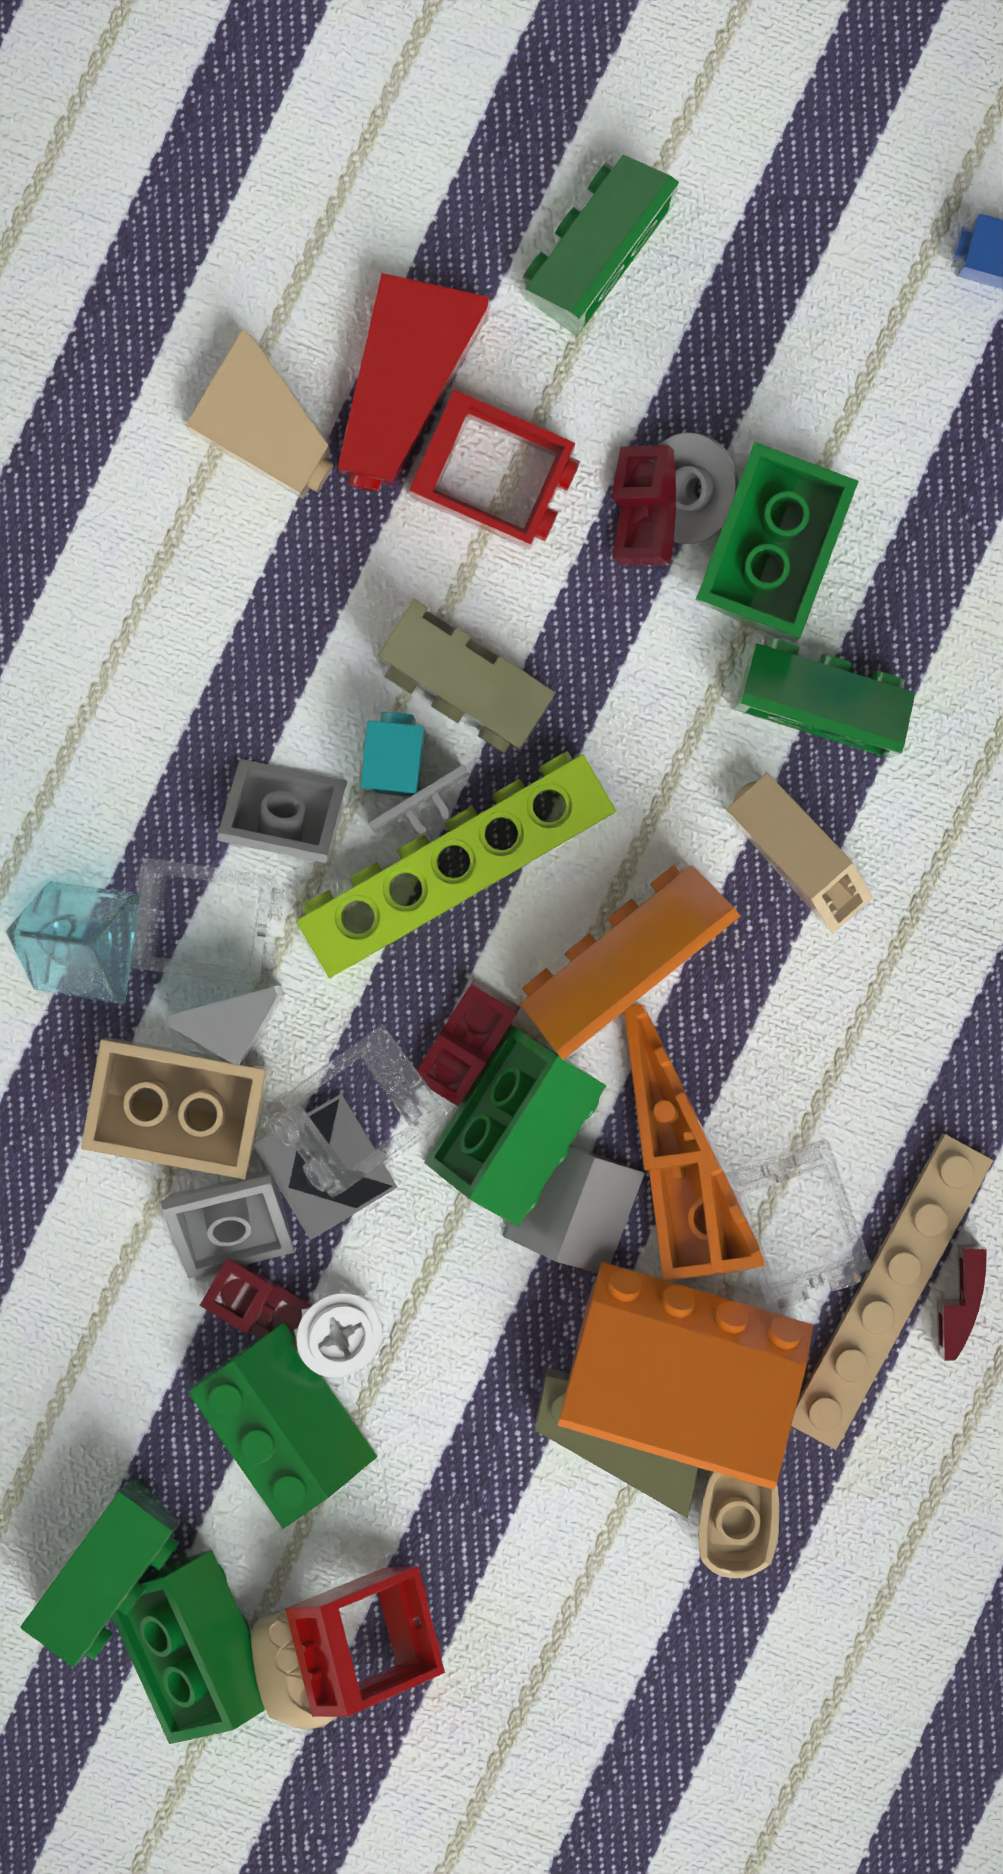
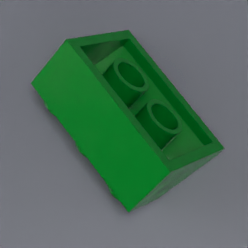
M624 154L614 167L606 162L587 188V190L594 194L582 211L573 207L558 226L555 235L561 238L551 254L547 256L541 251L524 273L522 279L529 283L525 288L524 299L578 337L674 206L679 181L671 175Z
M754 442L695 600L742 624L793 643L797 642L802 636L859 481Z
M768 638L766 646L758 643L753 646L733 710L889 759L902 754L915 698V692L903 689L904 679L880 671H873L871 679L850 672L853 665L851 662L821 654L819 662L798 656L799 646L774 638Z
M510 1024L427 1156L424 1164L471 1201L519 1227L526 1214L533 1210L538 1203L541 1190L554 1169L567 1157L570 1144L581 1126L597 1109L599 1098L607 1085L568 1059L562 1060L557 1052Z
M285 1321L195 1382L188 1391V1394L282 1529L328 1499L378 1457V1454L324 1376L315 1373L303 1362L293 1344L296 1337Z
M134 1477L118 1491L19 1628L73 1668L84 1655L94 1661L113 1635V1632L105 1627L117 1610L127 1615L146 1590V1587L138 1582L150 1565L160 1570L178 1546L179 1542L171 1536L180 1523L145 1484Z
M213 1550L180 1558L163 1566L160 1570L156 1569L143 1575L138 1582L146 1587L144 1593L127 1615L117 1610L112 1619L168 1743L174 1744L233 1731L265 1711L255 1675L249 1625L245 1617L240 1613L227 1584L226 1574L218 1563Z

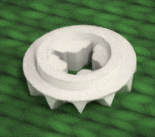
M342 1289L337 1294H319L317 1302L310 1308L302 1309V1319L298 1328L294 1330L298 1348L297 1353L303 1362L319 1375L332 1378L351 1375L366 1366L379 1347L381 1340L379 1316L373 1306L362 1296L350 1294ZM332 1317L343 1327L349 1325V1328L342 1332L344 1350L331 1339L324 1340V1337L331 1333L329 1327L331 1322L329 1319Z

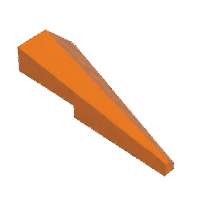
M643 1004L631 1005L624 1012L644 1170L650 1173L663 1280L671 1282L766 1267L765 1257L645 1006Z

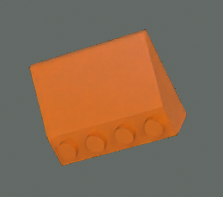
M673 864L650 883V886L656 893L638 906L633 898H631L607 918L613 926L598 940H595L588 933L564 953L570 962L560 971L552 975L545 968L521 988L527 997L519 1005L562 1060L566 1059L741 917L737 910L693 865H689L681 871L676 864Z
M601 1262L586 1304L558 1426L774 1490L778 1482L807 1366L814 1324Z

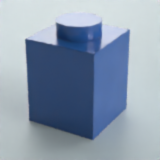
M979 213L971 228L961 227L953 253V259L962 261L957 277L1003 289L1002 219Z

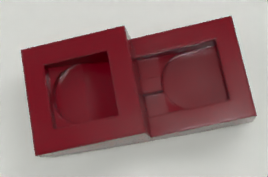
M669 445L621 446L611 499L621 506L612 558L622 566L670 565L676 521L674 449Z
M474 978L412 1078L459 1107L521 1007Z
M958 1244L959 1299L937 1300L938 1355L944 1361H956L966 1345L980 1309L987 1263V1249L980 1244Z
M228 1257L199 1306L245 1334L250 1332L262 1338L284 1321L295 1336L294 1330L298 1328L302 1319V1309L310 1308L313 1303L272 1279ZM295 1340V1342H294L293 1344H294V1346L296 1347V1349L298 1350V1348H297V1341Z

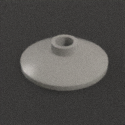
M698 433L674 435L659 444L669 445L674 449L676 469L674 542L697 544L705 542L721 532L738 486V475L729 453L713 438ZM700 480L702 491L698 498L695 494V485Z

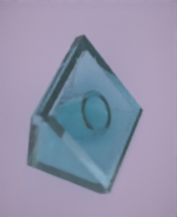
M48 881L5 931L33 989L125 1004L141 894Z

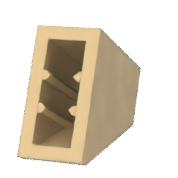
M241 330L187 421L186 427L190 433L304 499L309 489L315 492L321 489L334 464L327 460L331 453L329 445L253 336Z
M768 773L759 781L747 783L737 792L733 799V804L726 810L738 829L832 934L873 899L854 863Z

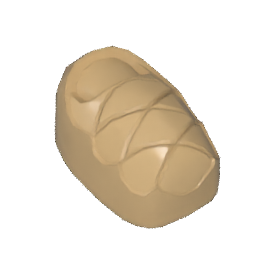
M710 1471L702 1498L698 1524V1543L701 1560L712 1572L722 1577L745 1578L754 1575L771 1565L776 1551L779 1533L778 1486L776 1485L773 1490Z
M276 1611L260 1618L254 1624L252 1630L251 1646L258 1690L269 1718L302 1730L324 1727L337 1717H312L286 1611Z

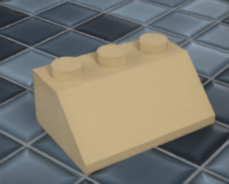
M109 1037L101 1039L81 1149L246 1180L260 1123L270 1067L250 1063H242L236 1066L223 1058Z

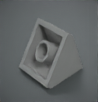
M240 759L219 827L217 841L330 864L347 781Z
M277 985L165 1016L169 1027L234 1065L239 1066L246 1062L282 1000L284 992L282 985Z
M570 1145L567 1157L554 1169L541 1190L536 1206L526 1214L519 1227L509 1222L504 1238L553 1261L598 1273L601 1262L609 1264L612 1262L645 1172Z
M269 1171L247 1176L246 1180L238 1178L169 1195L161 1201L164 1216L188 1279L218 1272L228 1257L243 1265L295 1253L280 1189Z

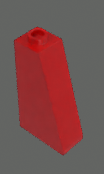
M381 273L338 463L340 475L349 477L348 486L370 492H379L381 484L394 487L487 320L490 309V297Z

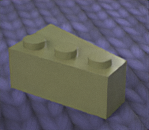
M414 598L378 654L381 663L389 668L384 677L410 694L418 686L434 696L435 700L431 707L457 724L463 716L482 727L477 737L505 754L509 746L520 751L556 693L502 656L492 653L472 640L471 636L456 626L453 628L428 612V607Z
M546 1368L535 1418V1431L688 1519L698 1467L558 1426L570 1373Z

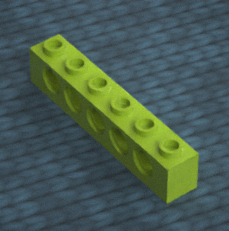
M567 751L539 767L544 777L525 787L521 779L516 780L492 795L496 805L477 815L473 806L446 821L444 824L449 832L430 843L424 834L398 849L397 853L401 860L382 871L378 862L351 876L349 880L354 888L336 898L328 890L303 904L301 907L306 915L297 920L296 923L328 978L330 979L616 813L614 805L585 755L582 754L573 760ZM544 791L558 793L565 802L564 815L555 822H544L533 811L534 799ZM499 818L508 819L516 826L518 838L511 848L496 850L487 843L485 831L493 820ZM450 846L463 848L470 857L468 871L458 878L446 877L438 867L440 853ZM405 873L415 875L422 885L420 899L410 906H402L396 903L390 891L393 880ZM355 901L367 903L374 912L372 927L361 934L351 932L343 921L346 907Z

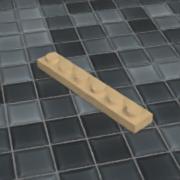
M942 1133L801 1392L792 1427L835 1450L837 1449L994 1160Z

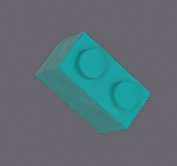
M381 712L380 721L367 720L360 788L365 792L411 797L420 791L426 730L424 726L415 725L416 719L414 715Z

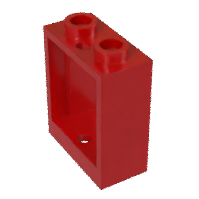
M454 389L412 482L409 494L411 498L531 550L536 538L546 542L559 512L549 508L558 488L568 492L581 461L572 457L575 451V442ZM469 419L555 456L524 529L437 491Z
M418 1566L381 1568L285 1608L312 1717H348L445 1673L440 1654V1644L435 1634L426 1599V1589ZM378 1593L396 1665L357 1682L339 1609Z

